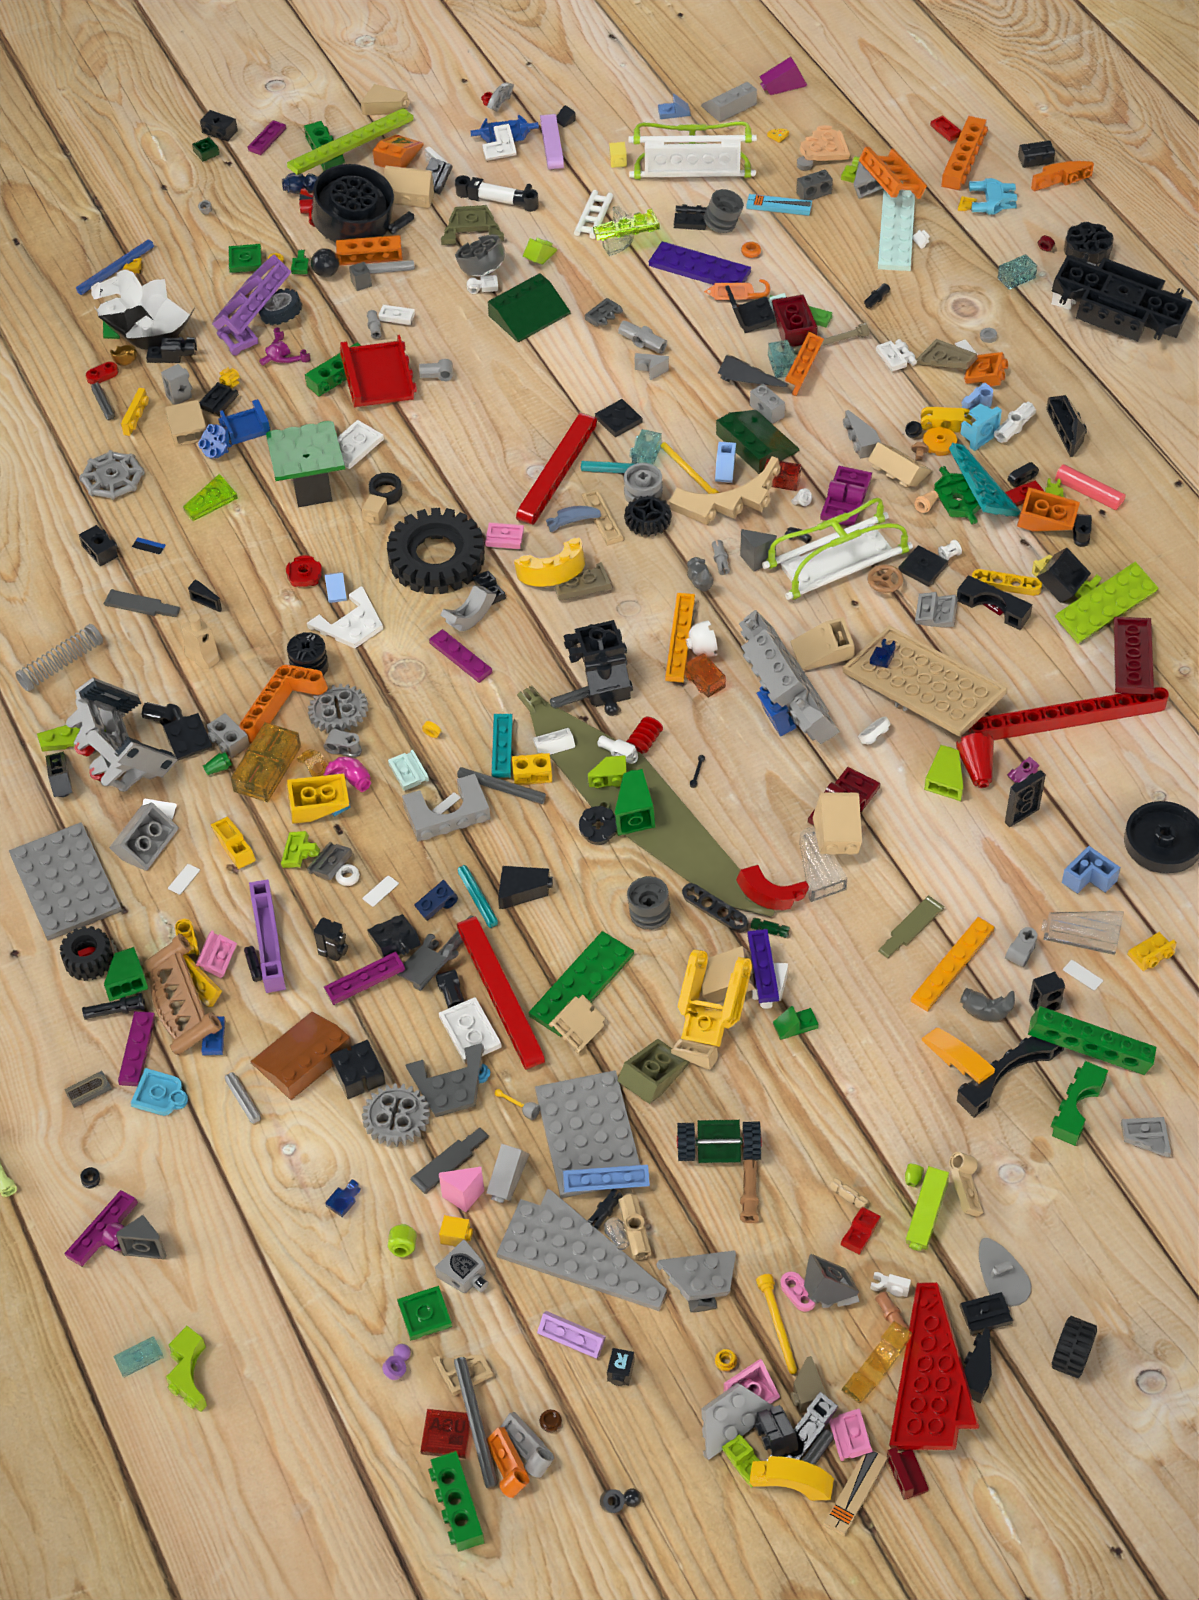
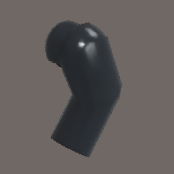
M789 527L784 535L798 532L802 529ZM809 534L797 536L806 544L812 539V536Z

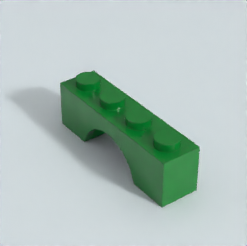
M1087 1061L1084 1062L1082 1068H1077L1074 1075L1076 1081L1074 1084L1070 1083L1066 1092L1069 1096L1067 1100L1063 1099L1058 1111H1061L1059 1117L1055 1115L1051 1123V1127L1054 1128L1052 1137L1076 1146L1086 1121L1079 1113L1076 1104L1087 1097H1099L1109 1070Z

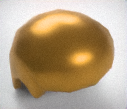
M132 345L116 346V350H110V354L116 364L127 366L136 359L137 350Z

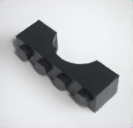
M968 575L957 589L958 602L970 608L981 604L994 605L1003 612L1004 623L1018 630H1021L1031 617L1033 604L982 582L977 578Z

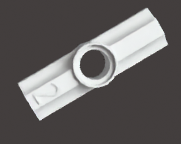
M1023 403L1016 411H1011L1008 414V419L994 431V436L998 442H1007L1014 434L1021 432L1022 426L1036 413V408H1034L1032 403Z

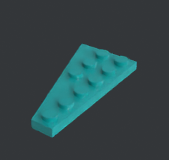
M952 443L949 450L982 511L995 515L1017 517L1021 512L970 451L963 444Z

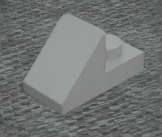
M635 353V370L649 371V380H653L669 370V356Z

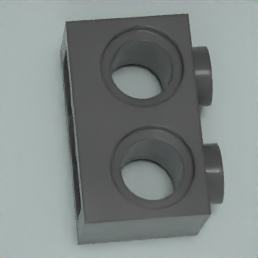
M826 169L797 178L796 194L801 200L809 201L832 194L833 178Z

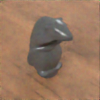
M699 557L691 558L687 562L688 578L697 589L706 592L713 585V577L704 559Z
M965 988L960 1003L963 1004L962 1007L969 1014L980 1020L997 1021L1004 1019L1014 1008L1015 993L1010 991L1006 997L1003 998L1001 996L992 1000L988 999L983 993Z

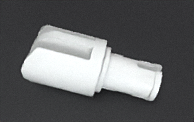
M604 735L599 738L598 747L611 751L612 756L625 755L627 763L637 762L638 753L634 745L621 739L614 741Z

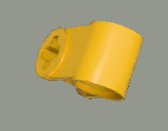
M180 919L175 924L176 936L182 934L190 943L191 950L186 953L187 955H199L198 942L192 922L189 919Z

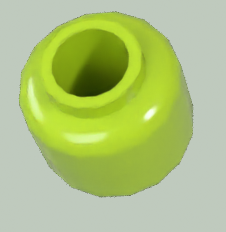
M406 1224L394 1226L389 1232L387 1245L389 1251L397 1257H406L412 1254L416 1245V1231Z

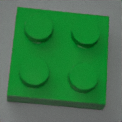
M261 244L229 246L230 273L256 271L262 265Z
M439 1285L397 1299L410 1341L452 1327Z

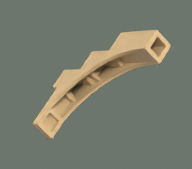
M772 456L764 471L756 478L730 491L716 494H700L676 488L669 500L670 508L672 511L705 525L714 520L717 512L735 519L737 514L741 513L743 505L762 512L764 507H767L770 503L768 490L772 486V480L780 472L779 460Z

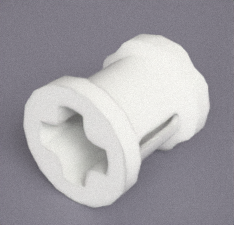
M952 540L950 544L939 547L938 553L940 557L949 560L954 555L962 554V548L958 541Z

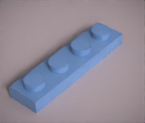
M648 1165L563 1171L564 1192L650 1186Z

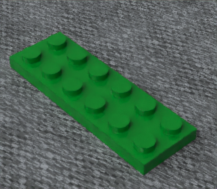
M601 931L528 1012L529 1017L561 1037L562 1035L553 1026L550 1027L548 1024L575 996L579 999L584 995L592 1003L632 958L634 950Z

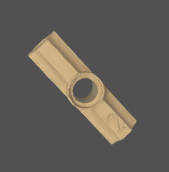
M632 1194L624 1195L619 1199V1205L626 1236L629 1240L633 1259L643 1260L651 1256L644 1219L641 1215L637 1196ZM637 1225L639 1228L633 1229L631 1226Z

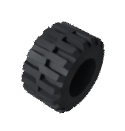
M83 926L81 927L82 929L78 930L76 928L73 930V933L69 932L66 935L67 938H63L62 945H60V955L65 969L69 972L70 976H75L78 980L83 978L84 981H88L89 978H92V980L97 979V976L101 977L104 975V971H109V965H111L114 954L105 932L102 933V930L99 928L95 930L93 926L89 928ZM88 947L96 948L88 956H78L77 951Z
M1070 1316L1066 1320L1051 1363L1052 1369L1079 1378L1090 1355L1097 1334V1325Z

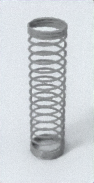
M92 624L85 626L84 630L81 629L79 633H75V636H70V639H66L65 642L56 645V648H51V652L47 651L46 655L43 654L41 658H37L36 661L27 664V668L22 667V670L17 671L15 675L18 682L26 691H31L34 689L32 681L39 685L37 678L44 682L42 675L49 679L47 672L53 676L52 669L56 673H58L57 666L63 670L61 662L68 666L66 659L73 663L71 656L77 660V655L82 657L81 651L87 654L86 648L92 651L91 645L94 648L97 645H101L103 638L100 632ZM81 631H84L86 638L81 635ZM76 634L80 635L82 642L76 637ZM72 637L75 638L77 645L71 640ZM67 640L70 641L73 649L67 644ZM62 644L66 645L68 652L62 647ZM57 647L61 648L64 656L57 650ZM52 650L56 651L59 659L52 653ZM48 653L52 655L54 662L48 657ZM43 656L47 658L50 666L43 660ZM38 659L42 661L45 669L38 663ZM34 662L37 664L40 672L33 666ZM28 666L32 667L35 675L28 669ZM23 669H26L28 671L30 678L26 675Z

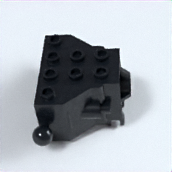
M614 620L576 628L574 634L563 636L565 648L568 649L570 654V662L575 663L581 658L583 659L591 705L596 707L605 705V713L609 716H614L619 711V706L616 702L631 699L630 691H633L632 682L629 680L626 667L627 658L625 654L627 653L625 642H622L621 631L617 629Z

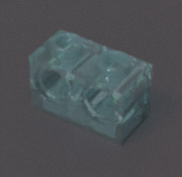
M1025 254L1000 265L998 279L1008 289H1012L1036 278L1038 265Z
M788 340L768 343V358L774 376L776 378L787 377L796 359L793 357V347H790Z
M642 429L640 435H637L635 438L634 448L632 447L629 457L632 458V463H649L654 465L661 449L662 433Z

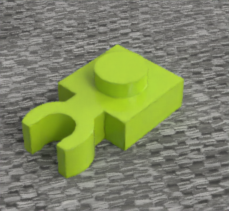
M1048 478L1045 492L1063 497V488H1060L1061 480L1058 479L1057 483L1053 484L1051 483V478Z

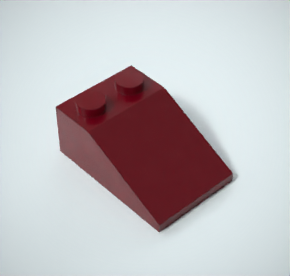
M804 294L772 300V307L784 348L803 345L809 332L817 335L818 327Z

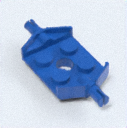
M518 115V120L488 123L487 118H485L481 128L470 130L471 137L480 136L487 143L496 142L494 127L509 124L513 141H523L531 129H539L538 122L527 123L520 115Z

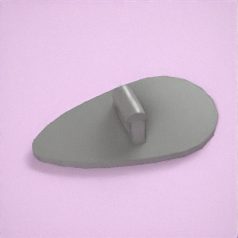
M983 1238L979 1246V1263L989 1294L1002 1292L1007 1306L1021 1305L1028 1299L1031 1293V1282L1028 1275L1003 1246L990 1238Z

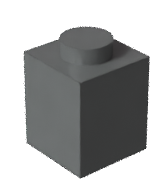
M365 262L349 266L351 282L356 291L372 287L370 271Z

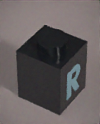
M612 1348L607 1369L608 1382L616 1386H629L635 1362L634 1352Z

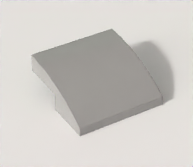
M937 592L919 594L915 622L932 627H954L958 602L957 596L938 597Z

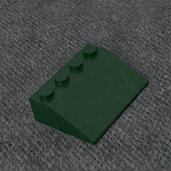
M541 273L487 301L489 317L516 342L528 338L571 314V311L554 286Z
M757 410L730 412L716 420V435L723 442L736 443V453L758 474L764 471L772 456L778 458L779 462L799 451V448Z

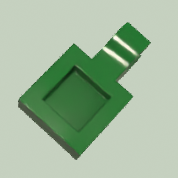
M298 250V257L292 258L291 273L308 274L309 258H306L305 250Z

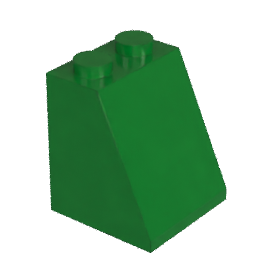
M643 769L631 770L623 774L615 808L618 836L655 827L654 807Z

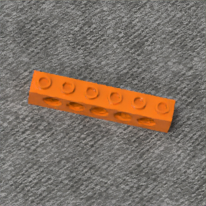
M968 116L943 172L941 187L960 191L962 184L965 185L967 175L971 171V165H974L975 155L979 153V145L982 146L984 136L987 135V119Z

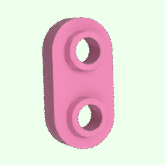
M796 1272L785 1273L781 1277V1290L798 1310L803 1312L812 1310L816 1303L809 1299L804 1287L803 1278ZM792 1283L795 1286L791 1288L788 1284ZM802 1300H807L808 1303H807V1304H804V1303H802L801 1301H802Z

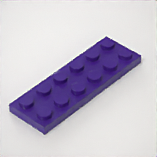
M661 241L649 260L650 267L711 285H715V283H744L751 273L750 266Z

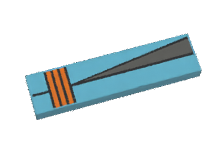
M749 194L746 209L810 216L812 201Z

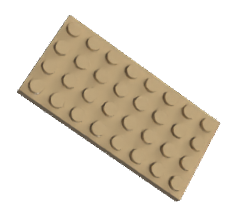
M890 625L842 667L843 673L959 737L1007 694V687Z

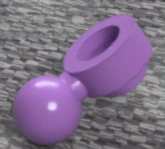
M398 1344L393 1350L394 1356H390L383 1363V1372L391 1380L400 1379L406 1372L404 1361L408 1360L411 1355V1350L406 1344Z

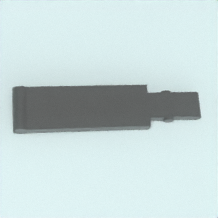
M113 589L110 590L104 601V605L107 607L110 606L155 616L157 613L163 616L177 617L181 609L178 606L164 604L159 599Z
M480 1127L471 1135H468L462 1142L458 1139L423 1169L413 1175L410 1180L424 1194L428 1193L429 1190L440 1182L439 1173L457 1169L473 1155L471 1151L478 1148L489 1135Z

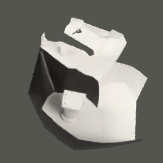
M122 270L117 272V276L101 283L97 282L91 286V294L94 299L114 294L121 296V298H114L100 304L99 308H95L98 313V317L112 330L140 349L147 350L148 346H161L162 338H177L193 313L192 311L191 314H188L167 298L165 279L153 280L141 286L133 272Z

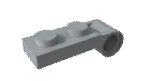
M515 1412L509 1413L500 1427H505L515 1449L526 1459L525 1469L534 1477L540 1478L554 1460V1455Z

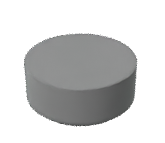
M804 156L797 159L798 169L807 171L812 168L813 160H806Z
M985 328L980 332V339L983 342L992 343L997 339V332L993 328Z

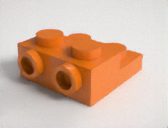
M1003 352L977 355L978 359L966 370L964 377L966 384L982 382L989 386L1000 385L1001 381L1005 380L1004 369L1008 368L1007 358L1005 359Z

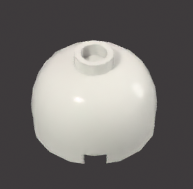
M709 620L697 623L691 627L689 638L686 639L688 649H692L696 656L702 658L717 655L714 652L717 650V642L714 631L709 630L708 626L711 625Z

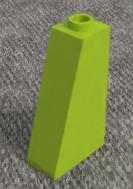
M930 1166L927 1168L906 1237V1244H909V1248L921 1251L928 1248L949 1184V1172Z

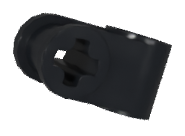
M1076 515L1072 530L1073 540L1077 546L1085 547L1090 542V533L1092 531L1091 515Z

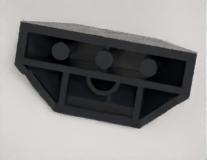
M1066 395L1048 397L1046 410L1069 456L1074 457L1084 442L1087 427L1082 423L1080 413L1076 411Z

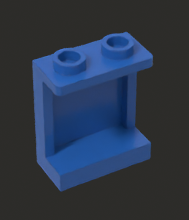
M259 399L253 400V408L229 416H225L224 412L220 411L221 418H218L219 424L228 431L229 440L232 445L264 436L270 431L269 421Z

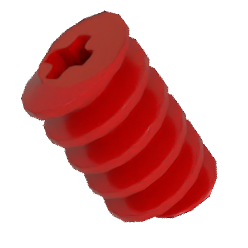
M644 717L626 742L634 745L641 754L647 753L653 745L652 743L656 741V738L662 732L663 725L655 718Z

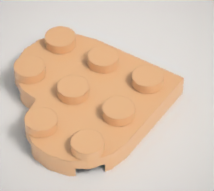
M818 126L817 130L812 132V136L806 137L805 141L801 142V154L806 160H849L850 153L841 131L838 130L837 132L831 129L832 126Z

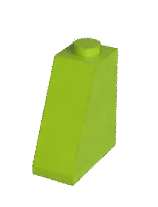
M940 745L926 776L924 790L961 801L963 779L959 750Z

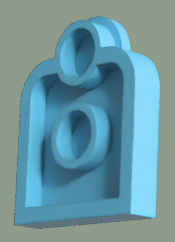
M145 1068L131 1100V1107L165 1116L172 1113L174 1109L184 1108L188 1103V1096L182 1091V1084L179 1078Z

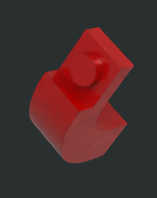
M759 865L741 869L736 879L741 890L750 900L772 910L791 909L794 901L802 900L809 889L807 881L789 886L775 885L765 878Z

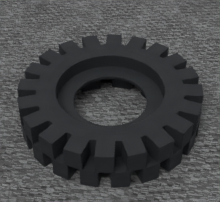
M431 508V515H428L426 510L423 509L417 511L418 519L409 514L404 517L405 524L399 521L394 526L395 531L390 532L389 542H387L389 566L395 579L399 578V583L407 587L410 584V589L418 593L424 586V594H434L435 587H438L439 594L448 593V585H451L454 591L461 589L462 581L468 585L473 581V575H478L482 570L481 565H484L485 560L483 535L480 527L477 528V523L472 518L468 520L466 514L459 512L455 516V510L446 508L444 514L441 515L440 508ZM431 537V539H443V537H446L455 545L454 555L446 562L439 564L424 562L418 557L416 551L417 547L425 542V539Z

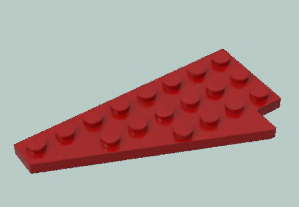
M937 1282L917 1283L889 1446L891 1448L896 1447L897 1450H956L959 1429H979L980 1425L941 1287Z

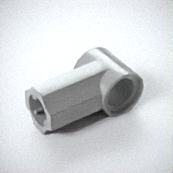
M441 359L438 363L419 364L420 378H439L441 381H449L453 377V363L449 359Z

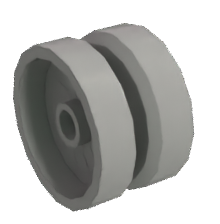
M639 463L632 465L626 470L624 474V496L628 503L630 501L633 502L634 498L639 499L640 496L646 497L648 495L652 497L655 495L656 498H662V474L656 466L649 463Z

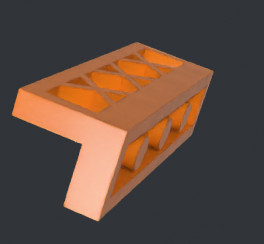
M811 332L808 333L785 381L795 385L792 392L794 396H797L824 340Z

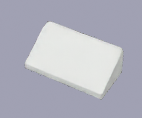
M569 728L533 738L538 754L550 753L551 755L575 747L573 735Z

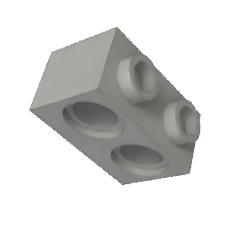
M224 713L207 724L209 732L207 735L211 742H216L220 750L227 753L231 758L250 746L248 735L227 714Z

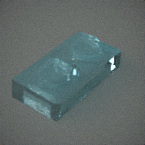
M154 1336L113 1356L123 1378L164 1358Z

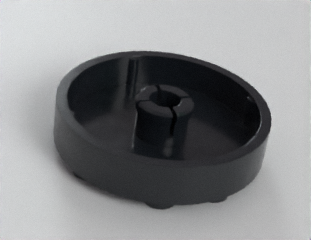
M1168 801L1146 803L1138 807L1127 821L1124 833L1126 850L1135 862L1150 871L1158 873L1184 871L1193 866L1199 859V818L1191 810L1177 803Z

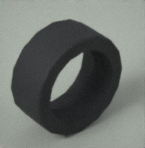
M389 472L377 474L369 481V494L386 498L387 505L394 504L402 496L401 480L398 476ZM383 485L395 487L394 490L388 493L376 491L378 487Z

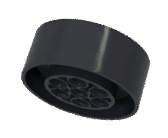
M357 164L333 166L322 172L315 181L311 209L312 221L322 235L334 242L336 240L383 237L388 231V226L391 224L394 192L388 180L379 172L369 167Z

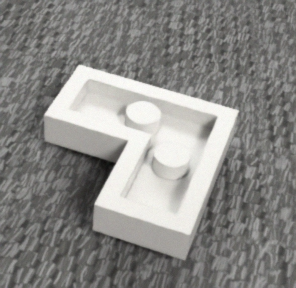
M509 124L495 126L496 142L482 145L486 161L514 156L517 153Z

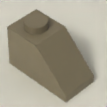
M812 1356L806 1358L794 1382L793 1392L791 1393L794 1406L798 1405L800 1413L807 1411L806 1409L820 1392L827 1396Z

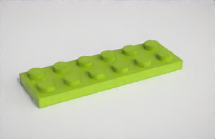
M1135 561L1058 612L1055 618L1076 643L1079 644L1112 622L1114 617L1121 616L1157 592L1159 588Z

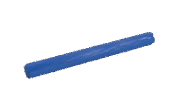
M150 239L146 240L76 287L77 293L83 295L91 289V286L97 282L101 283L122 269L126 263H131L133 259H137L154 247L153 242Z

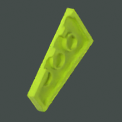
M64 725L37 733L42 752L65 750L67 747L74 746V741L80 729Z

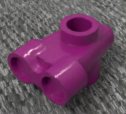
M1029 756L1015 770L1012 769L1007 776L1015 783L1021 782L1031 773L1038 772L1040 765Z

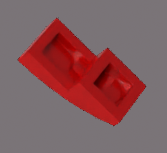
M861 1207L853 1219L851 1227L843 1237L841 1246L860 1255L878 1225L881 1216Z

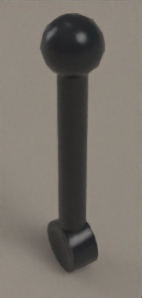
M704 755L698 756L699 762L693 780L690 781L691 788L697 787V777L702 762L705 761Z

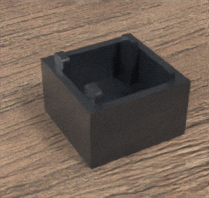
M1065 548L1054 554L1036 577L1061 603L1073 597L1091 573L1068 548Z

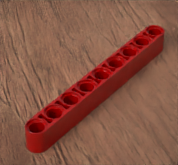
M581 412L578 414L519 506L516 520L531 525L537 522L595 430L597 417Z
M474 916L458 922L457 929L524 1069L527 1070L545 1063L543 1052L477 917Z

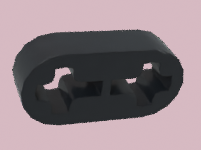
M1033 462L1027 463L1012 471L1007 480L1014 487H1018L1035 478L1039 468Z

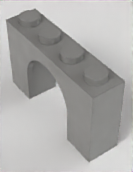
M475 774L457 779L458 792L463 803L458 810L450 814H437L427 807L420 790L402 795L403 806L417 842L490 820V809Z

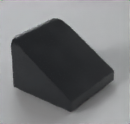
M567 105L563 106L556 115L557 123L564 128L576 121L575 111Z

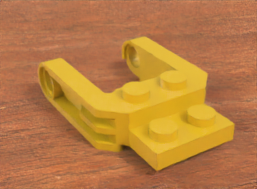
M695 949L689 957L677 1006L686 1019L681 1039L720 1047L724 1028L729 1029L740 1021L752 963L749 958L738 957L734 972L730 976L724 1006L698 1001L708 963V955L706 951Z

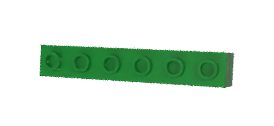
M1041 1006L1032 1015L1028 1035L1142 1075H1145L1154 1065L1156 1046Z

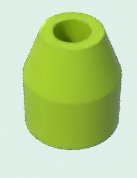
M908 1164L905 1172L906 1184L916 1187L922 1178L924 1168L917 1164Z

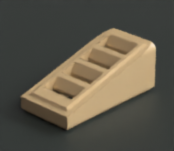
M679 1039L671 1049L672 1054L711 1070L718 1059L716 1046Z

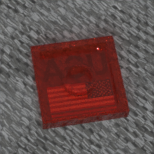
M427 1409L420 1450L421 1454L443 1456L457 1451L459 1458L466 1459L470 1433L467 1413Z

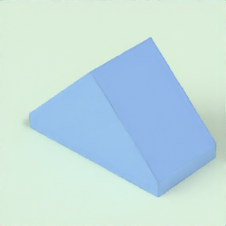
M343 572L325 574L329 603L347 601Z

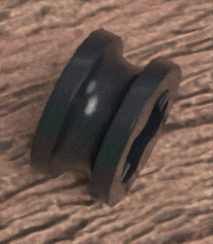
M88 1167L81 1172L80 1179L85 1188L91 1189L99 1184L100 1174L96 1168ZM88 1175H92L93 1180L88 1181Z

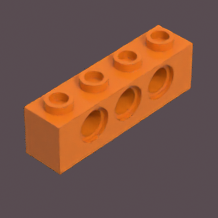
M400 235L336 240L339 266L362 262L403 261Z

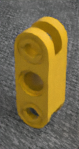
M925 407L921 410L920 424L925 431L935 427H944L953 432L961 433L962 422L966 421L972 425V416L969 415L970 410L966 408Z

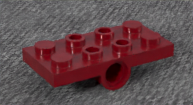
M847 767L835 783L831 782L827 786L824 793H859L861 814L880 789L881 783ZM813 811L808 817V823L814 826Z

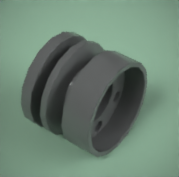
M728 189L716 190L712 194L704 214L706 225L719 233L733 231L743 210L744 203L742 198Z
M651 876L638 878L631 883L627 891L631 921L642 929L650 930L666 924L671 914L667 885L661 879Z

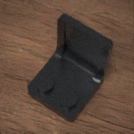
M725 286L736 318L744 333L775 323L776 320L767 297L744 304H737L730 286Z

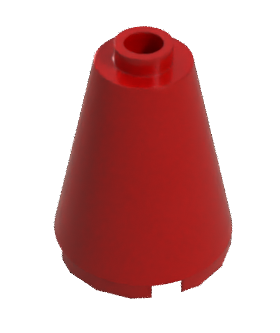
M982 733L966 735L961 738L960 743L956 742V749L959 750L960 758L973 785L978 786V788H986L992 782L993 736L991 734L983 736Z

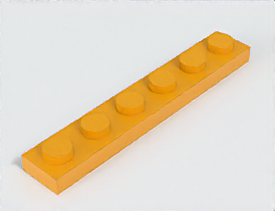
M677 593L665 681L684 682L688 655L686 639L689 638V631L692 625L695 594Z
M977 917L912 995L910 1002L928 1012L994 932L995 926Z

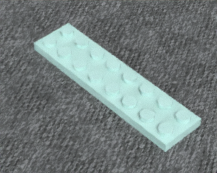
M883 189L878 269L910 271L915 195L910 190H900L897 197L894 198Z

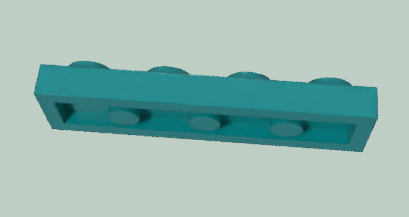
M494 714L492 777L511 778L513 714Z

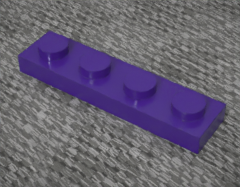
M768 930L747 931L758 1002L779 1001V992Z

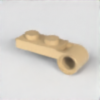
M954 1152L949 1159V1166L952 1172L954 1188L960 1199V1207L964 1213L978 1217L983 1214V1210L971 1176L977 1169V1160L973 1156Z

